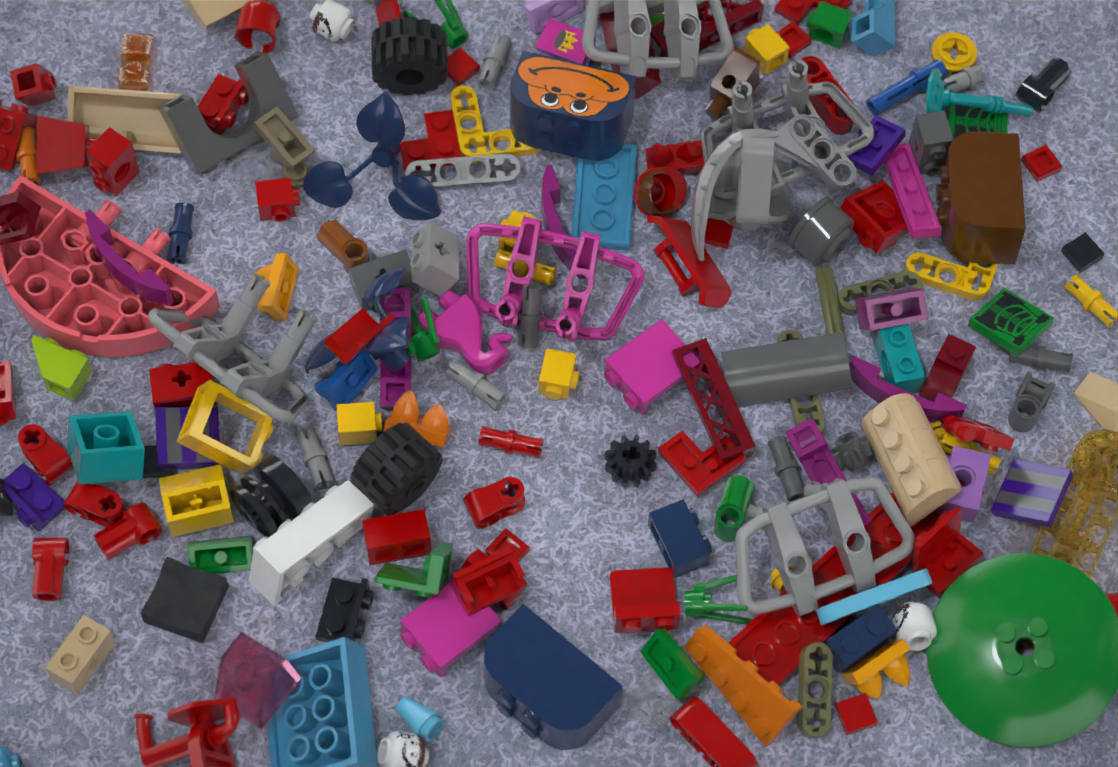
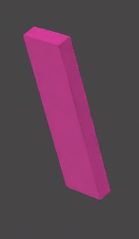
M899 144L883 164L911 239L940 237L942 228L910 144Z

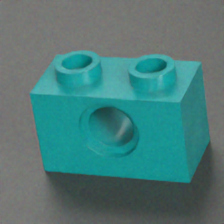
M909 324L879 329L874 346L885 382L913 394L919 393L925 375Z

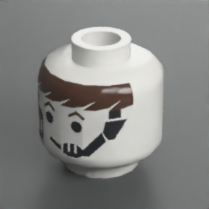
M326 0L322 5L317 3L309 16L313 20V32L331 42H336L340 38L344 40L354 23V19L351 18V10L333 0Z
M906 602L896 609L892 615L891 622L897 629L894 633L896 640L904 639L912 651H920L929 647L937 634V628L928 606L917 602Z
M394 731L381 740L377 757L382 767H426L429 760V750L425 748L424 740L419 735Z

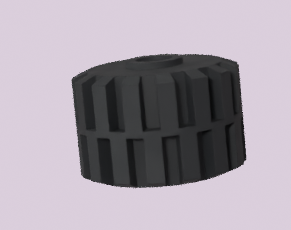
M399 17L392 19V22L385 21L380 24V28H375L373 37H371L373 81L377 83L379 88L382 90L388 89V92L392 94L421 95L426 94V91L438 89V85H443L446 82V77H448L447 35L445 31H442V27L437 23L431 24V20L424 18L419 20L416 17H408V19H401Z
M399 423L379 435L365 449L351 473V483L381 512L387 516L393 515L411 505L427 490L439 472L443 456L409 423Z

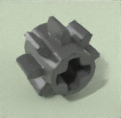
M848 432L841 435L835 442L837 447L832 448L833 456L838 466L843 467L846 465L850 471L859 470L866 466L869 462L868 456L873 454L866 435L859 438L856 432Z

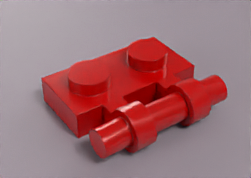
M954 415L944 416L941 421L943 429L962 442L973 441L980 444V447L992 452H998L999 448L1011 450L1014 439L992 425Z

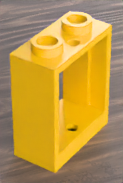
M209 380L197 388L176 442L237 473L244 474L261 462L263 458L262 446L269 439L274 428L271 424L273 418L249 401L236 397L229 389ZM215 401L256 422L245 454L203 434Z

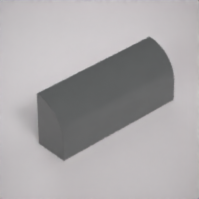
M844 332L721 352L725 380L738 407L853 389Z

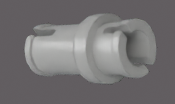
M979 64L973 68L967 66L961 69L960 73L944 79L946 90H952V93H956L966 88L968 90L976 88L978 83L986 81L985 71L979 74V71L983 70Z

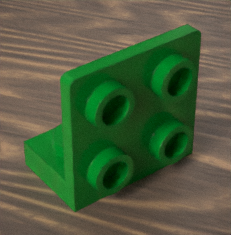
M441 541L435 550L431 549L430 555L425 558L423 569L385 563L377 573L375 583L383 584L382 587L391 591H400L402 588L414 590V594L418 596L432 597L433 594L438 595L448 579L453 543Z

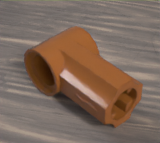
M336 219L333 221L328 220L321 225L319 232L316 234L317 240L343 264L348 274L349 268L370 262L365 241L355 238Z

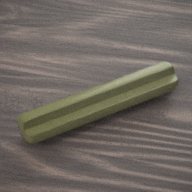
M820 267L817 269L816 278L826 333L828 335L844 332L833 269L831 267Z

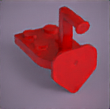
M236 698L196 701L170 710L167 713L169 721L191 727L189 734L156 746L153 744L151 732L153 715L134 714L140 757L145 767H161L190 756L191 761L189 767H235L228 739L235 732L239 724V710ZM225 718V723L219 725L214 723Z

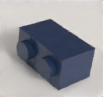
M684 499L649 512L648 517L650 531L668 568L672 569L674 578L708 565L710 553H712L708 537L706 535L702 536L697 527L699 521L693 508L688 509Z
M877 604L823 643L830 648L833 656L832 666L839 672L895 633L897 629L879 604Z

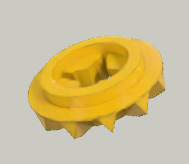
M949 32L942 34L936 38L931 48L932 61L940 59L950 74L954 71H961V69L967 66L972 68L977 58L976 45L969 37L961 33ZM954 46H956L958 54L955 60L951 58L950 54Z

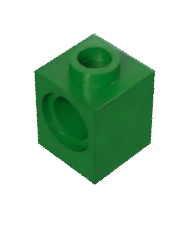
M820 1L816 12L811 10L806 22V27L810 28L809 37L814 41L841 49L850 26L852 11Z

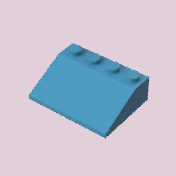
M343 637L262 663L271 767H378L365 646Z

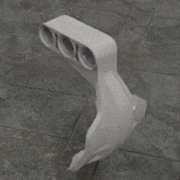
M799 114L776 131L766 129L741 130L723 141L706 159L696 180L691 211V237L700 262L705 260V232L710 200L716 180L726 160L741 150L742 137L774 138L775 152L813 171L831 189L841 190L854 181L856 177L855 166L809 115ZM794 123H800L805 127V137L795 134L793 129ZM819 145L825 149V159H819L815 156L814 146ZM835 168H841L846 173V180L844 182L838 181L834 177Z
M732 131L726 138H724L717 146H715V147H714V150H715L723 141H725L727 138H729L731 135H733V134H734L733 131ZM742 137L741 150L726 160L718 176L721 187L726 188L738 185L737 197L719 199L712 195L708 218L723 220L731 224L736 230L757 231L762 225L769 222H780L790 219L788 183L784 185V194L782 193L770 198L773 158L780 173L787 171L780 153L774 151V138Z

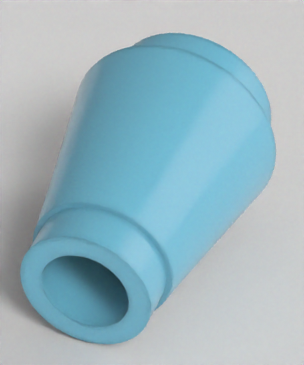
M405 696L397 704L395 711L414 734L419 735L427 742L435 739L443 729L444 721L441 719L440 713L411 699L409 696Z

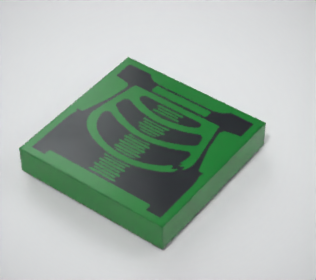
M955 104L949 107L948 124L953 140L967 132L1007 133L1008 113L985 112L983 108Z
M1003 288L969 319L968 327L1014 355L1019 356L1052 326L1054 317Z

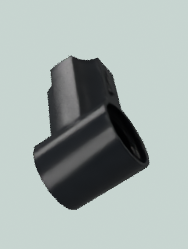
M1051 58L1035 76L1029 75L1022 82L1016 92V96L1040 113L1043 110L1041 107L1049 104L1055 92L1070 77L1072 71L1069 69L1068 63L1061 58Z

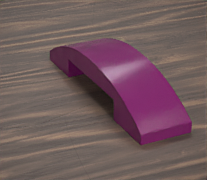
M551 164L546 166L542 181L541 211L543 225L546 231L564 235L554 204L560 203L561 188ZM551 244L559 259L571 271L577 250ZM582 274L576 275L580 279L586 278Z
M89 209L85 216L96 253L107 270L122 285L137 295L159 304L171 305L174 301L170 287L151 268L141 275L136 272L111 247L114 242L110 228Z
M396 288L390 295L382 298V307L388 315L392 314L395 319L407 316L411 322L410 288ZM410 323V329H409V332H408V340H409L410 342H411V323ZM411 356L402 368L393 372L380 359V409L394 408L398 399L404 393L411 390Z
M855 356L850 361L851 380L867 396L879 404L893 395L907 393L913 395L916 401L920 403L929 422H941L944 416L950 415L963 417L967 405L941 393H938L935 401L931 402L878 379L880 367Z
M813 418L785 432L811 483L816 481L820 484H829L834 482L833 480L836 478L847 481ZM854 492L851 493L864 527L871 524L872 521L859 498Z

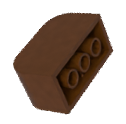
M967 132L961 134L950 144L946 164L941 165L940 168L941 184L936 185L935 199L936 202L941 203V207L937 209V218L940 225H942L944 246L949 253L962 261L1015 265L1026 229L1019 134L997 132Z

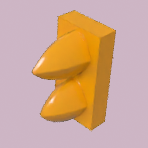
M275 253L273 263L254 272L265 277L263 282L268 279L271 283L259 301L257 310L268 313L277 321H286L300 269L286 253Z
M891 639L841 673L848 685H856L863 694L866 693L871 698L879 699L881 698L883 686L880 670H883L894 682L906 687L909 686L910 668L905 653L910 648L904 639Z

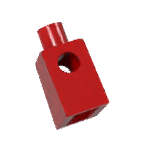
M37 116V173H52L88 167L89 162L85 151L99 137H90L89 125Z

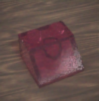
M240 632L220 659L214 700L236 698L239 716L262 730L302 677L285 657Z

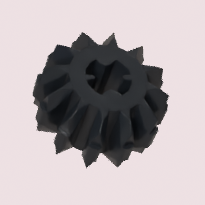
M624 434L621 437V443L614 440L611 442V450L605 452L604 459L607 461L605 463V471L612 473L611 480L613 482L622 478V486L624 488L628 486L629 481H633L637 488L641 484V479L649 482L652 475L651 472L656 471L657 463L654 461L657 453L655 450L649 449V440L639 443V436L636 434L633 440L629 441ZM629 458L634 459L633 463H628Z

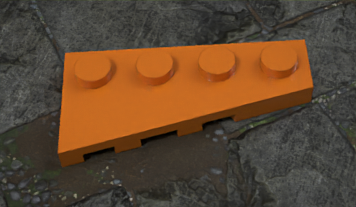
M704 625L698 628L684 646L765 747L776 740L803 707L795 699L789 701L781 694L783 689L774 681L768 683L757 674L758 668L750 661L743 662L737 657L736 649L709 626Z

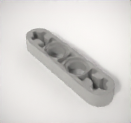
M507 153L417 160L407 166L405 176L415 171V166L420 165L422 170L427 171L431 170L429 164L436 163L435 175L437 181L431 182L432 176H423L433 186L507 181L518 176L520 162L515 156ZM506 158H509L510 163L515 164V169L510 170V175H505L503 170H494L496 177H490L491 166L488 161L489 159H495L494 165L503 164ZM481 161L485 164L486 172L482 177L475 178L471 176L469 166L472 162ZM445 163H451L456 167V176L451 180H445L440 176V168Z

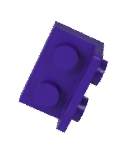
M875 115L870 121L874 129V137L871 143L847 156L856 168L871 176L874 175L906 137L904 128L878 115ZM861 130L859 131V134H858V136H857L856 138H858V137H860V136L862 135V131H861Z
M25 463L21 464L4 479L5 484L2 491L8 496L12 507L17 510L15 513L17 519L27 528L32 525L39 532L65 509L63 507L65 501Z

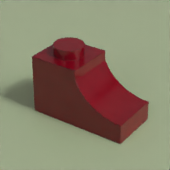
M948 334L918 396L931 402L935 401L938 393L952 398L972 360L976 346Z

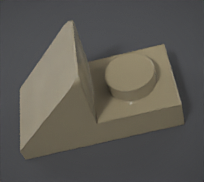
M277 106L254 122L253 128L272 148L269 157L280 164L292 169L315 152V149Z

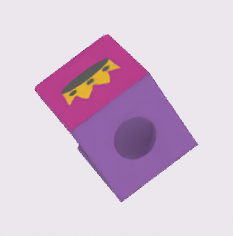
M553 19L548 20L536 43V50L541 52L540 55L589 66L592 62L584 53L582 47L584 30ZM596 35L594 37V46L596 43Z

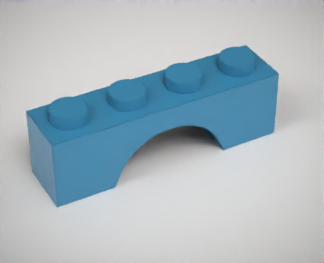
M864 0V13L851 18V43L870 56H876L894 48L895 0Z

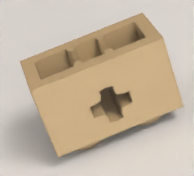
M83 615L45 667L50 679L78 696L116 644L111 630Z

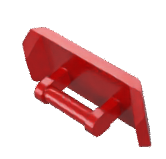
M647 215V223L659 224L667 237L655 247L654 253L657 258L662 260L678 285L680 294L684 297L699 287V305L723 308L731 296V288L705 247V260L703 262L698 260L691 237L690 224L683 219ZM673 248L691 274L689 279H687L671 254Z

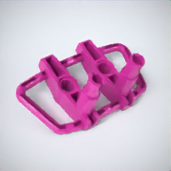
M526 216L523 217L520 227L481 223L472 227L468 232L466 238L468 297L476 304L480 311L491 317L498 318L501 324H508L513 327H517L518 323L521 324L518 314L522 310L523 285L531 284L537 270L536 261L539 242L577 250L570 274L566 279L563 309L559 318L553 320L542 317V321L538 325L539 329L558 333V338H565L575 342L577 338L605 340L613 337L644 281L642 266L632 258L601 247L600 234L583 231L580 239L542 230V220ZM483 235L516 239L511 258L507 264L503 297L496 305L480 297L478 240ZM598 259L629 270L632 273V279L607 325L602 328L581 327L591 291L595 286ZM517 260H524L528 263V275L520 276L515 272L514 264ZM582 274L588 279L589 286L587 289L578 290L574 287L573 278L575 275Z

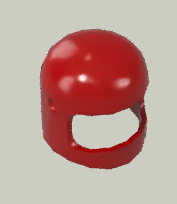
M251 0L247 2L240 11L235 31L236 41L245 48L252 49L253 42L251 41L253 31L258 29L267 33L273 41L270 44L263 45L262 52L266 54L272 52L277 39L276 28L279 27L281 21L279 10L272 3L265 0Z

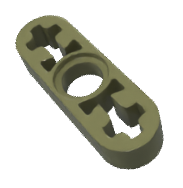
M904 271L846 286L839 292L838 296L840 311L849 316L857 315L856 305L852 306L850 302H846L847 296H851L852 300L862 297L863 291L865 292V297L871 296V291L875 288H881L886 293L892 292L894 289H908L907 287H902L904 281H907L908 285H913V288L921 289L922 280L916 273Z
M822 642L806 645L801 650L799 656L798 702L803 707L797 713V727L800 733L807 738L823 736L830 728L833 656L830 648ZM817 650V655L822 656V661L816 664V673L822 671L823 675L808 676V672L815 670V660L810 659L809 655ZM811 681L818 682L822 687V695L819 699L811 698L807 692V686ZM807 704H821V708L815 710L814 708L807 709ZM813 713L815 720L820 721V727L814 728V731L812 725H807V719L813 718Z

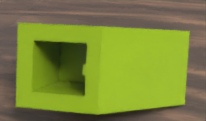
M34 335L31 342L47 390L74 401L92 373L88 357L76 349L70 351L61 347L54 339L48 337L43 339Z

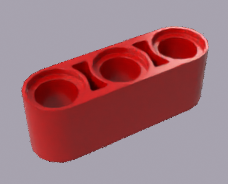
M806 56L801 59L808 66L807 74H812L807 75L809 84L831 82L853 103L822 60L815 56ZM828 94L809 96V100L817 114L832 133L844 135L851 131L854 122Z
M693 696L669 717L672 726L676 730L679 728L682 731L680 733L681 736L698 753L702 752L704 754L702 758L711 767L758 766V762L751 751L697 696Z

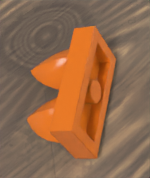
M412 390L407 391L398 399L384 426L385 432L396 424L409 423L430 444L440 447L445 446L450 439L452 427L448 426L445 410L440 404L431 407L422 419L419 418L418 403Z

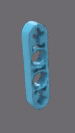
M926 568L831 603L815 611L822 626L933 584Z

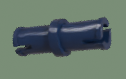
M184 202L175 204L173 226L169 228L168 233L171 240L167 261L175 264L176 253H179L178 264H185L187 262L188 243L193 236L191 223L194 206L189 203L186 205L185 214H182Z

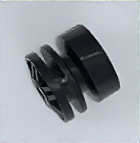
M270 454L253 468L258 482L245 475L240 479L241 485L236 483L228 489L233 503L245 521L264 537L268 538L276 533L280 525L287 520L283 511L289 516L296 518L309 503L313 502L309 491L299 477L285 462L273 454Z

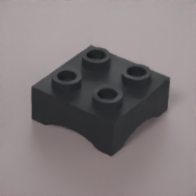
M166 557L157 583L140 613L143 622L204 643L228 590L227 578L218 574L197 570L178 560Z

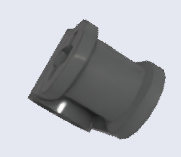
M1027 371L1008 415V423L1011 428L1021 433L1030 431L1034 427L1042 409L1045 408L1056 384L1052 382L1047 384L1032 377V373ZM1020 412H1025L1029 416H1024Z

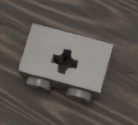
M430 221L421 230H417L411 239V281L441 297L459 280V237Z

